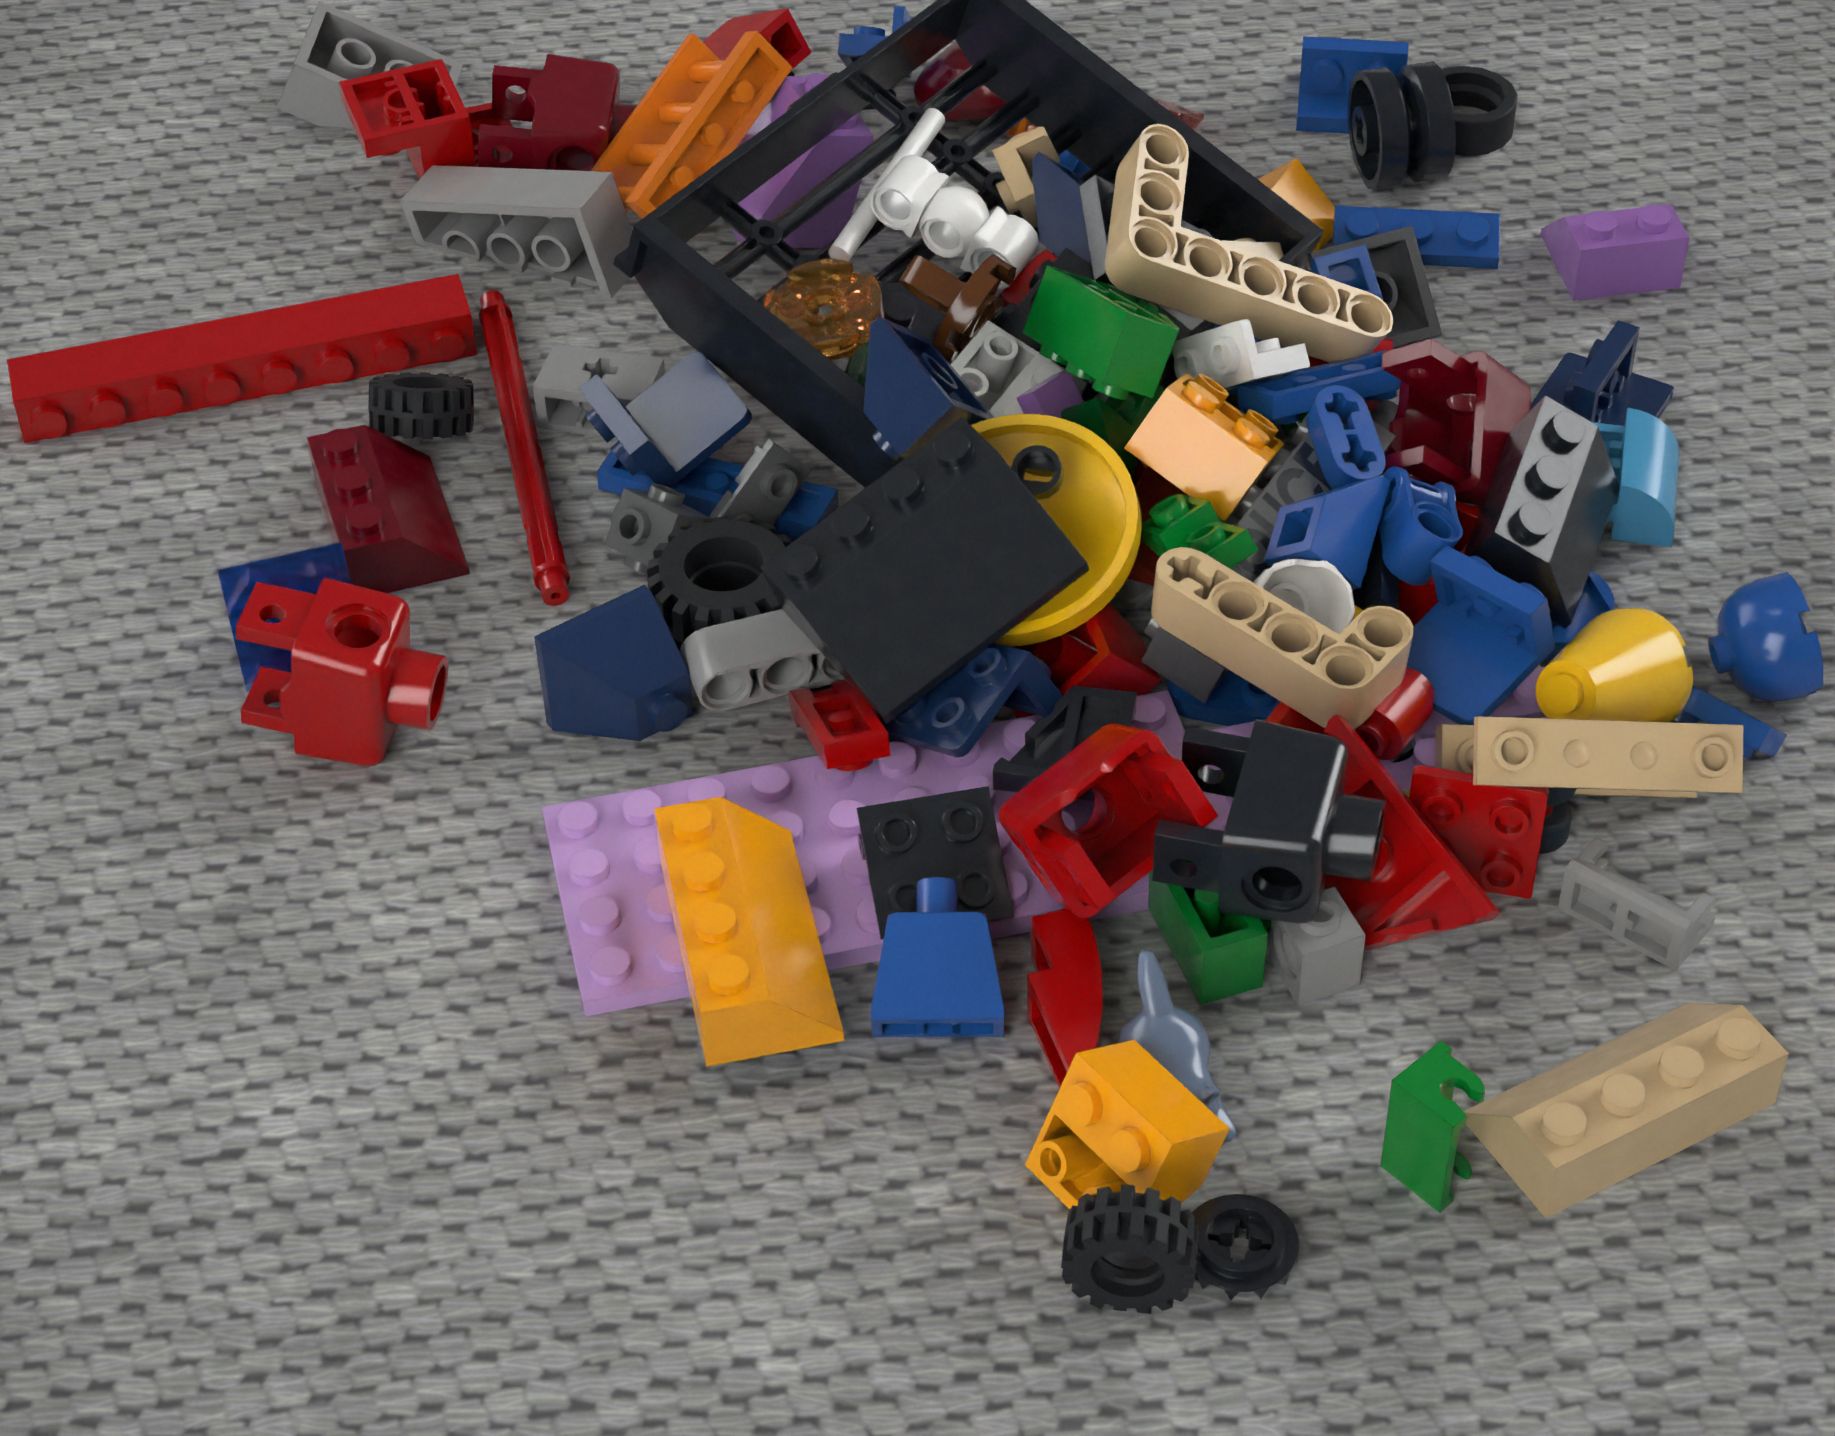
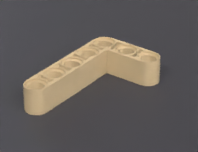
M1149 125L1141 132L1120 162L1116 172L1105 257V272L1110 282L1116 288L1127 294L1221 326L1248 319L1251 323L1254 337L1262 340L1278 338L1282 347L1305 343L1308 356L1329 363L1370 354L1391 331L1393 326L1392 312L1381 298L1372 293L1181 227L1189 158L1188 145L1182 135L1167 125Z

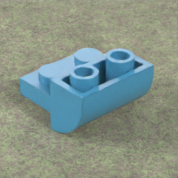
M1627 408L1624 426L1592 422L1599 427L1619 484L1607 520L1612 522L1611 540L1672 547L1680 457L1679 445L1675 435L1657 417L1632 408Z

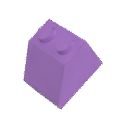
M1672 204L1646 205L1642 208L1608 212L1594 211L1583 215L1566 216L1541 228L1540 234L1573 301L1674 289L1681 286L1689 236Z

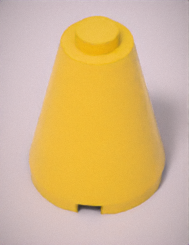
M1638 607L1604 612L1592 619L1541 671L1535 688L1537 703L1548 719L1670 723L1681 713L1687 704L1693 686L1692 666H1687L1682 648L1686 644L1680 632L1673 624L1661 615L1648 609Z

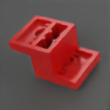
M442 59L339 82L342 102L366 157L390 156L406 149L419 179L433 165L478 167V132L480 124L513 127L508 119L492 118V102L465 108ZM505 145L495 146L498 151L503 153L512 151Z

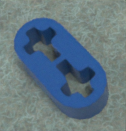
M1332 385L1325 387L1318 393L1308 412L1306 421L1323 476L1328 485L1333 489L1381 476L1386 465L1385 455L1363 397L1346 386ZM1341 420H1347L1344 427ZM1347 455H1348L1349 460H1350L1349 463H1345V462H1344L1345 459H1346V457H1347Z

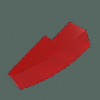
M1068 909L1031 917V960L1036 972L1027 974V1016L1059 1089L1075 1054L1099 1048L1102 1041V969L1096 938L1089 919L1077 917Z

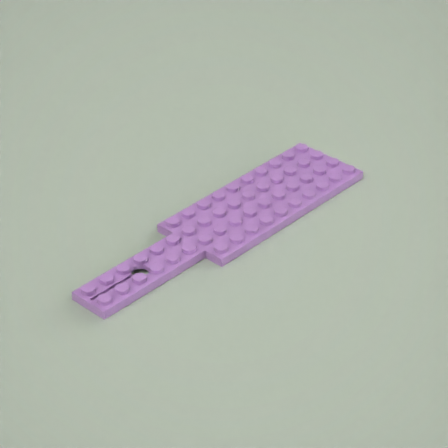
M1545 667L1536 668L1489 717L1548 719L1541 711L1535 693L1538 676ZM1169 691L1137 696L1133 727L1154 732L1173 758L1182 760V741L1185 730ZM1433 710L1431 717L1410 741L1414 747L1413 755L1410 758L1391 763L1390 760H1378L1402 790L1410 791L1414 767L1421 765L1435 768L1436 726L1459 724ZM1033 715L990 723L971 751L959 758L905 742L893 741L889 742L891 756L874 759L870 766L856 771H840L836 768L827 769L818 755L541 807L585 1017L691 997L660 862L654 808L723 797L791 830L827 970L880 961L883 945L878 929L866 860H862L859 849L858 834H861L856 809L858 807L989 786L1014 913L1013 918L988 922L990 938L995 939L1031 932V917L1066 908L1048 894L1029 866L1023 853L1002 827L998 817L1000 808L1017 792L993 790L994 764L1001 757L1010 761L1025 745V733L1043 717ZM1255 721L1211 729L1209 731L1250 738ZM1206 765L1207 767H1209V768H1211V769L1221 770V769H1219V768L1216 767V766ZM1203 792L1218 814V817L1205 828L1225 831L1233 797ZM1076 799L1062 808V819L1065 826L1071 831L1083 827L1091 818L1094 810V801ZM1150 872L1096 915L1088 919L1095 920L1149 909Z

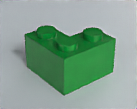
M1181 859L1182 861H1185V862H1191L1190 860H1187V859ZM1151 870L1149 874L1148 908L1199 1005L1263 987L1268 935L1265 929L1271 928V920L1218 913L1219 893L1152 881L1153 870Z

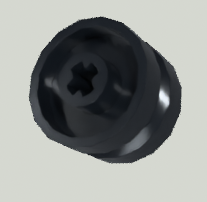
M1434 61L1402 66L1397 77L1387 67L1354 73L1348 94V129L1354 163L1365 186L1368 189L1399 185L1402 183L1406 173L1415 183L1447 178L1453 168L1456 150V126L1452 98L1442 69Z

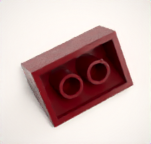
M367 425L335 429L328 433L306 437L316 488L346 583L384 593H391L470 574L430 456Z

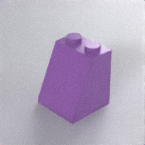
M812 73L807 77L787 76L737 148L786 113L789 105L826 79L828 75ZM857 113L738 204L756 219L771 221L870 145L874 138L873 134L859 113ZM861 180L790 234L784 241L792 248H823L841 233L851 218ZM733 230L740 244L746 240Z

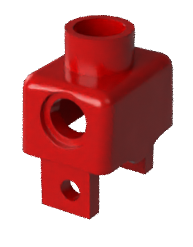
M327 577L322 580L316 594L256 582L236 624V637L238 640L292 651L291 673L261 666L241 708V723L293 734L294 750L297 755L362 766H375L382 762L398 724L431 731L434 728L446 692L449 668L448 658L444 655L410 648V609L404 599L396 595ZM272 618L281 620L277 623L265 622V620ZM274 702H280V707L278 708L270 707L268 705Z
M1113 723L1101 727L1008 799L1000 808L998 817L1002 827L1023 853L1029 866L1048 894L1077 917L1090 918L1153 870L1154 834L1159 819L1206 827L1218 817V814L1183 761L1173 758L1154 732ZM1091 788L1094 794V810L1091 818L1083 827L1071 831L1065 826L1062 819V808L1074 802Z

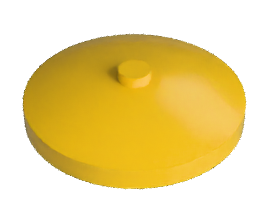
M1014 414L975 423L971 426L998 451L1010 467L1020 451L1033 445L1046 446L1052 449L1062 463L1064 480L1059 491L1049 499L1037 501L1086 560L1090 570L994 643L1009 647L1023 646L1061 636L1079 627L1101 611L1114 598L1132 570L1140 546L1142 522L1139 500L1131 476L1118 454L1102 438L1085 427L1066 419L1040 414ZM1025 472L1024 480L1049 482L1053 477L1037 476Z

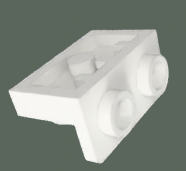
M1248 319L1235 321L1174 342L1172 349L1174 371L1177 379L1186 373L1194 378L1201 373L1219 383L1226 391L1238 388L1239 384L1310 367L1305 343L1285 348L1280 347L1278 338L1255 343L1251 323Z

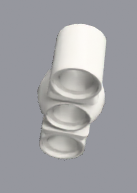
M908 155L901 158L871 194L870 205L880 222L894 230H903L906 236L911 239L920 230L924 243L936 255L951 259L964 258L960 269L973 274L985 259L995 254L1016 267V278L1038 250V235L1031 224L1016 215H1007L999 206L990 215L987 205L980 195L974 190L965 187H945L949 176L945 173H939L934 165L922 157ZM1001 281L997 290L1008 288L1010 285Z

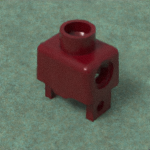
M547 54L543 70L494 65L492 73V118L532 122V129L480 124L478 132V167L591 171L637 107V104L619 103L620 74L618 68L608 62ZM520 86L525 92L522 94L513 93L508 87ZM505 145L512 151L503 153L498 151L495 146Z
M1432 338L1383 352L1381 369L1401 380L1397 413L1389 423V431L1396 435L1388 449L1389 454L1385 455L1386 465L1381 475L1389 468L1396 466L1405 469L1409 478L1433 486L1440 481L1450 484L1455 489L1456 501L1481 509L1509 432L1531 411V388L1525 381L1487 353L1474 351L1459 356ZM1463 394H1474L1476 396H1469Z

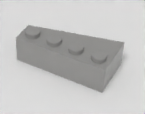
M433 165L400 200L416 244L480 261L484 255L489 256L504 267V269L523 273L527 268H532L553 274L551 282L572 287L576 281L596 286L594 289L596 295L611 299L629 279L626 274L613 265L615 256L628 247L632 229L612 172Z

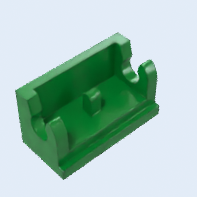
M1442 1041L1438 1042L1392 1079L1380 1164L1383 1169L1439 1213L1454 1200V1196L1450 1192L1453 1170L1456 1175L1467 1180L1471 1178L1472 1173L1469 1161L1456 1150L1459 1130L1466 1125L1467 1115L1455 1101H1452L1454 1087L1462 1089L1470 1099L1479 1103L1483 1102L1485 1087L1482 1080L1452 1057V1048Z

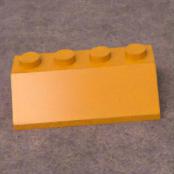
M723 797L654 808L661 867L706 1067L844 1041L843 1027L791 830Z

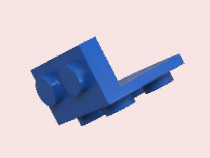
M1445 545L1430 560L1438 603L1413 627V639L1407 667L1420 672L1431 683L1435 692L1433 710L1459 725H1474V717H1489L1555 649L1548 600L1537 588L1524 582L1519 584L1496 572L1480 557H1468Z

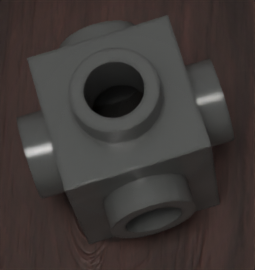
M652 483L649 491L624 488L620 501L613 510L611 526L604 545L626 555L623 562L624 565L647 574L648 562L654 559V549L659 543H668L669 534L677 529L685 531L689 529L690 523L702 520L704 523L712 522L713 518L684 505L685 495L670 487Z

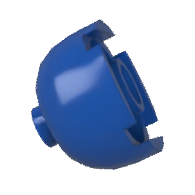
M1788 572L1760 578L1736 589L1726 598L1718 614V635L1708 639L1710 657L1717 673L1729 672L1737 688L1751 698L1773 702L1794 700L1817 693L1816 690L1821 689L1823 686V660L1817 631L1807 633L1800 613L1810 611L1799 585Z

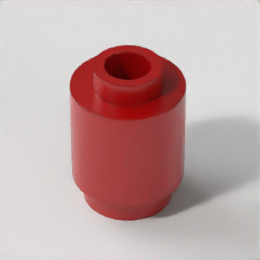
M1406 667L1405 677L1400 685L1374 709L1373 714L1363 724L1354 729L1377 759L1391 760L1396 758L1431 717L1435 700V692L1431 683L1420 672Z

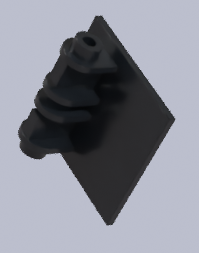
M989 786L858 807L856 809L861 834H858L859 849L862 860H866L881 940L884 939L889 914L895 912H917V882L925 878L944 877L957 881L958 912L986 914L987 922L1014 917Z

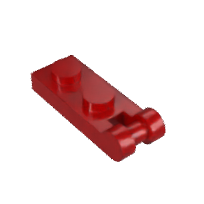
M846 679L833 681L831 688L811 692L808 687L789 691L790 710L796 727H802L827 769L836 768L840 771L861 770L870 766L874 759L891 756L887 730L869 704Z

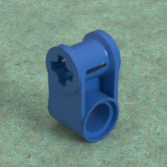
M1393 466L1383 474L1391 482L1384 503L1382 518L1378 524L1382 545V559L1390 572L1400 580L1412 585H1426L1433 578L1430 560L1445 545L1454 548L1463 536V528L1459 522L1455 504V489L1452 485L1441 481L1433 486L1409 478L1405 469Z

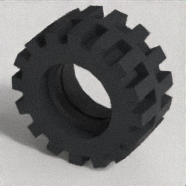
M406 372L400 373V375L386 374L384 377H374L373 380L369 381V427L385 433L389 437L403 436L404 439H413L415 437H421L422 439L440 437L445 439L452 438V435L463 436L466 433H471L474 422V383L461 376L450 377L449 374L439 373L434 375L429 372H420L419 374Z
M1121 1185V1192L1114 1193L1108 1186L1097 1189L1096 1198L1088 1193L1078 1199V1206L1072 1205L1068 1212L1061 1268H1063L1062 1277L1065 1284L1072 1283V1292L1079 1298L1089 1295V1304L1100 1309L1105 1304L1113 1305V1310L1117 1311L1136 1308L1138 1313L1151 1314L1152 1306H1157L1162 1311L1172 1308L1174 1299L1182 1302L1188 1297L1189 1288L1193 1289L1199 1233L1198 1225H1194V1215L1189 1209L1181 1211V1202L1172 1196L1166 1200L1159 1199L1160 1191L1147 1188L1143 1194L1136 1193L1134 1185Z

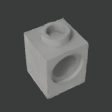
M1333 887L1323 890L1319 910L1313 920L1302 924L1271 920L1268 957L1297 1005H1301L1360 986L1365 934L1336 888Z

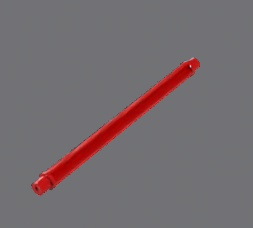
M490 290L480 297L481 309L478 316L482 325L523 527L526 530L535 587L541 591L543 602L550 606H558L565 603L569 597L567 585L570 581V575L566 566L562 543L558 536L557 520L542 452L537 440L538 434L523 365L518 353L519 347L512 320V311L510 306L505 303L504 295L501 292Z

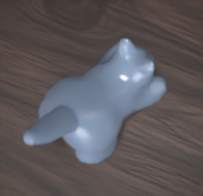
M1144 949L1138 956L1137 970L1143 1011L1122 1027L1119 1039L1113 1044L1130 1040L1138 1042L1230 1128L1223 1143L1231 1142L1237 1133L1229 1114L1219 1098L1220 1089L1214 1086L1208 1070L1211 1045L1206 1031L1198 1017L1186 1009L1173 1005L1164 973L1155 954L1151 950Z

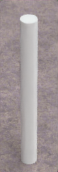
M929 108L920 118L830 247L828 253L835 263L845 265L850 261L878 220L870 205L871 194L901 158L908 155L919 157L923 155L945 123V117L942 112L935 108Z

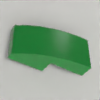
M1182 494L1170 496L1152 507L1149 511L1151 518L1142 523L1141 540L1158 556L1174 548H1193L1232 569L1258 551L1246 528L1222 523L1210 501L1183 496Z

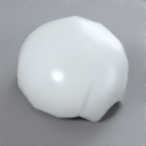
M1286 559L1274 563L1269 569H1265L1254 581L1256 585L1338 634L1353 619L1355 606L1351 585L1338 569L1327 561Z

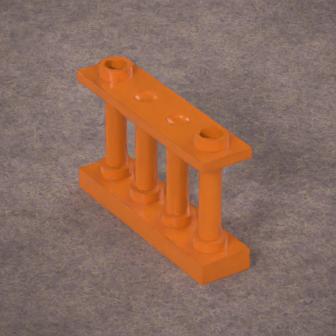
M746 31L726 60H720L695 34H688L591 171L612 172L626 214L631 208L643 219L737 148L790 73L792 67L758 31Z

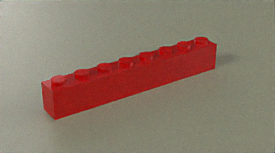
M459 274L11 358L7 359L14 407L24 443L42 439H54L63 435L99 428H111L119 424L155 417H167L176 413L217 405L223 406L233 402L268 395L285 394L289 391L330 383H341L346 380L376 374L393 373L402 369L443 361L450 362L459 358L477 355L470 308Z

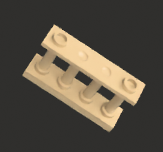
M1477 716L1474 717V725L1442 724L1436 726L1435 768L1473 774V785L1577 788L1574 795L1697 798V792L1743 793V725Z

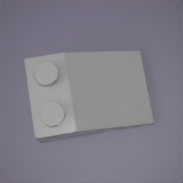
M319 1L295 58L277 108L318 126L354 128L341 99L340 81L442 59L456 87L463 64Z

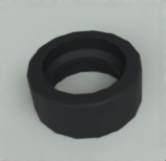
M1469 66L1443 68L1442 72L1449 86L1453 106L1476 107L1488 112L1477 115L1454 113L1456 126L1455 155H1484L1503 148L1512 138L1518 94L1512 83L1500 74L1484 68Z

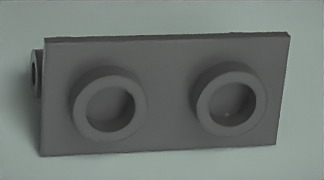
M768 438L762 447L755 445L753 448L755 452L735 479L740 485L734 493L726 491L709 517L713 518V521H715L714 517L728 516V520H739L740 517L754 519V524L756 525L767 523L773 526L812 469Z

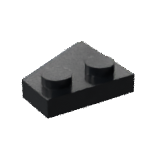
M1072 686L1055 703L1053 712L1046 717L1040 718L1025 733V745L1010 761L1001 757L994 764L993 790L1019 792L1105 725L1117 723L1133 727L1136 714L1137 692ZM1090 788L1078 799L1094 801L1092 789Z

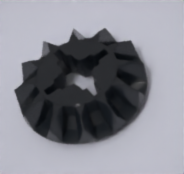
M1230 1194L1210 1199L1192 1212L1195 1217L1194 1225H1198L1199 1232L1195 1273L1199 1278L1202 1289L1212 1285L1224 1289L1231 1301L1239 1292L1252 1291L1262 1299L1270 1286L1276 1283L1286 1285L1292 1268L1298 1262L1299 1238L1294 1224L1280 1208L1256 1196ZM1240 1229H1246V1239L1249 1240L1248 1246L1251 1251L1246 1253L1245 1260H1241L1240 1263L1233 1262V1258H1230L1231 1252L1229 1247L1233 1245L1234 1239L1239 1237Z

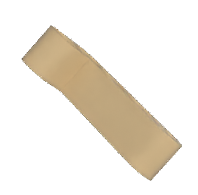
M1185 547L1170 549L1160 556L1156 564L1151 615L1162 629L1324 728L1328 720L1335 714L1344 717L1353 729L1357 728L1373 714L1374 709L1400 685L1405 677L1413 639V625L1409 617L1400 610L1387 606L1367 608L1359 613L1338 634L1196 549Z

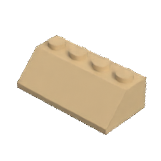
M1686 1003L1463 1112L1467 1115L1466 1125L1542 1215L1548 1218L1775 1104L1789 1053L1743 1005Z

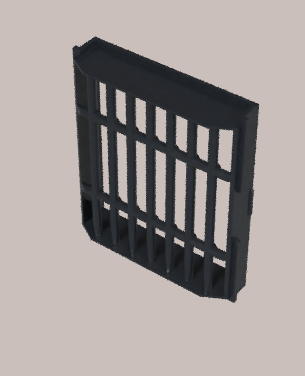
M937 0L839 73H832L789 105L786 113L633 226L628 247L615 256L613 265L629 278L633 276L636 278L672 331L694 349L703 353L711 363L866 488L904 460V458L895 461L878 446L872 436L877 428L863 412L865 388L819 350L850 325L860 331L877 283H900L899 279L915 255L930 261L936 254L926 246L921 238L859 289L845 290L826 275L839 265L830 258L828 253L837 237L814 255H801L787 244L784 239L894 155L927 109L935 108L945 115L983 85L1007 103L961 140H949L942 133L938 132L926 149L937 158L931 163L937 171L945 173L949 177L954 173L958 174L979 191L977 194L982 197L989 212L999 206L1010 215L996 187V184L1005 180L1000 172L991 173L973 158L1023 118L1028 119L1037 127L1045 128L1058 156L1067 150L1090 168L1080 177L1083 181L1086 182L1094 175H1097L1115 184L1116 172L1120 162L1141 132L1149 125L1162 124L1175 129L1184 137L1188 145L1189 158L1181 220L1199 229L1206 230L1215 239L1220 241L1251 238L1256 242H1278L1283 252V257L1279 261L1309 272L1311 271L1306 267L1308 263L1307 254L1314 252L1324 230L1026 0ZM953 40L957 42L971 65L969 69L919 107H907L887 91ZM870 103L881 115L894 124L891 129L771 221L756 219L738 204ZM1020 210L1011 214L1024 219ZM719 217H722L725 223L746 240L712 265L686 242ZM877 220L858 249L887 226ZM1037 226V227L1034 228V230L1036 231V233H1037V235H1038V226ZM763 255H766L789 275L755 300L734 283L732 279ZM964 272L958 279L962 282H967L972 274L971 272ZM808 289L832 310L799 335L775 315ZM998 314V315L993 319V321H992L993 324H995V322H996V320H997V318L999 317L1000 314ZM1209 322L1198 333L1213 329L1215 323ZM1173 355L1167 360L1159 381V385L1165 390L1178 380L1174 371Z

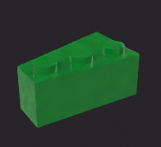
M1047 265L1022 333L1042 345L1039 352L1040 355L1067 365L1065 371L1094 382L1092 386L1094 390L1116 399L1127 400L1129 392L1150 398L1154 397L1179 328L1166 315L1157 312L1159 308L1154 304L1148 303V300L1127 294L1113 285Z

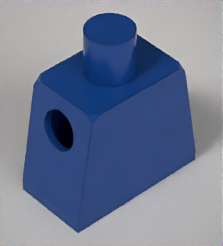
M931 877L919 880L917 882V912H895L888 915L871 1005L873 1038L1004 1037V1005L986 914L981 912H958L957 881L944 877Z

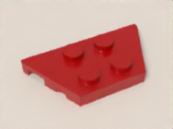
M1338 714L1331 717L1323 732L1341 740L1346 745L1348 751L1344 793L1386 801L1381 841L1371 882L1327 874L1324 890L1336 888L1365 934L1364 951L1494 920L1501 912L1349 722Z

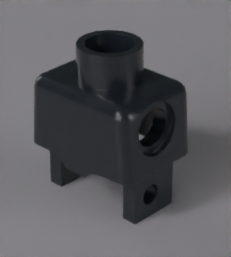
M1258 719L1255 720L1250 738L1186 727L1182 741L1183 763L1203 792L1233 797L1225 831L1159 819L1154 834L1152 881L1219 893L1218 913L1296 924L1307 923L1314 919L1319 910L1327 874L1371 882L1381 841L1386 801L1344 793L1348 751L1346 745L1333 736ZM1206 765H1213L1221 770H1214L1207 767ZM1181 859H1187V860H1190L1191 862H1185V861H1182Z

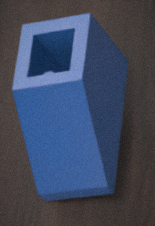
M1381 475L1336 487L1280 507L1264 561L1271 567L1274 563L1286 559L1327 561L1338 569L1351 585L1352 590L1359 589L1367 571L1368 559L1378 524L1382 518L1383 507L1391 481Z

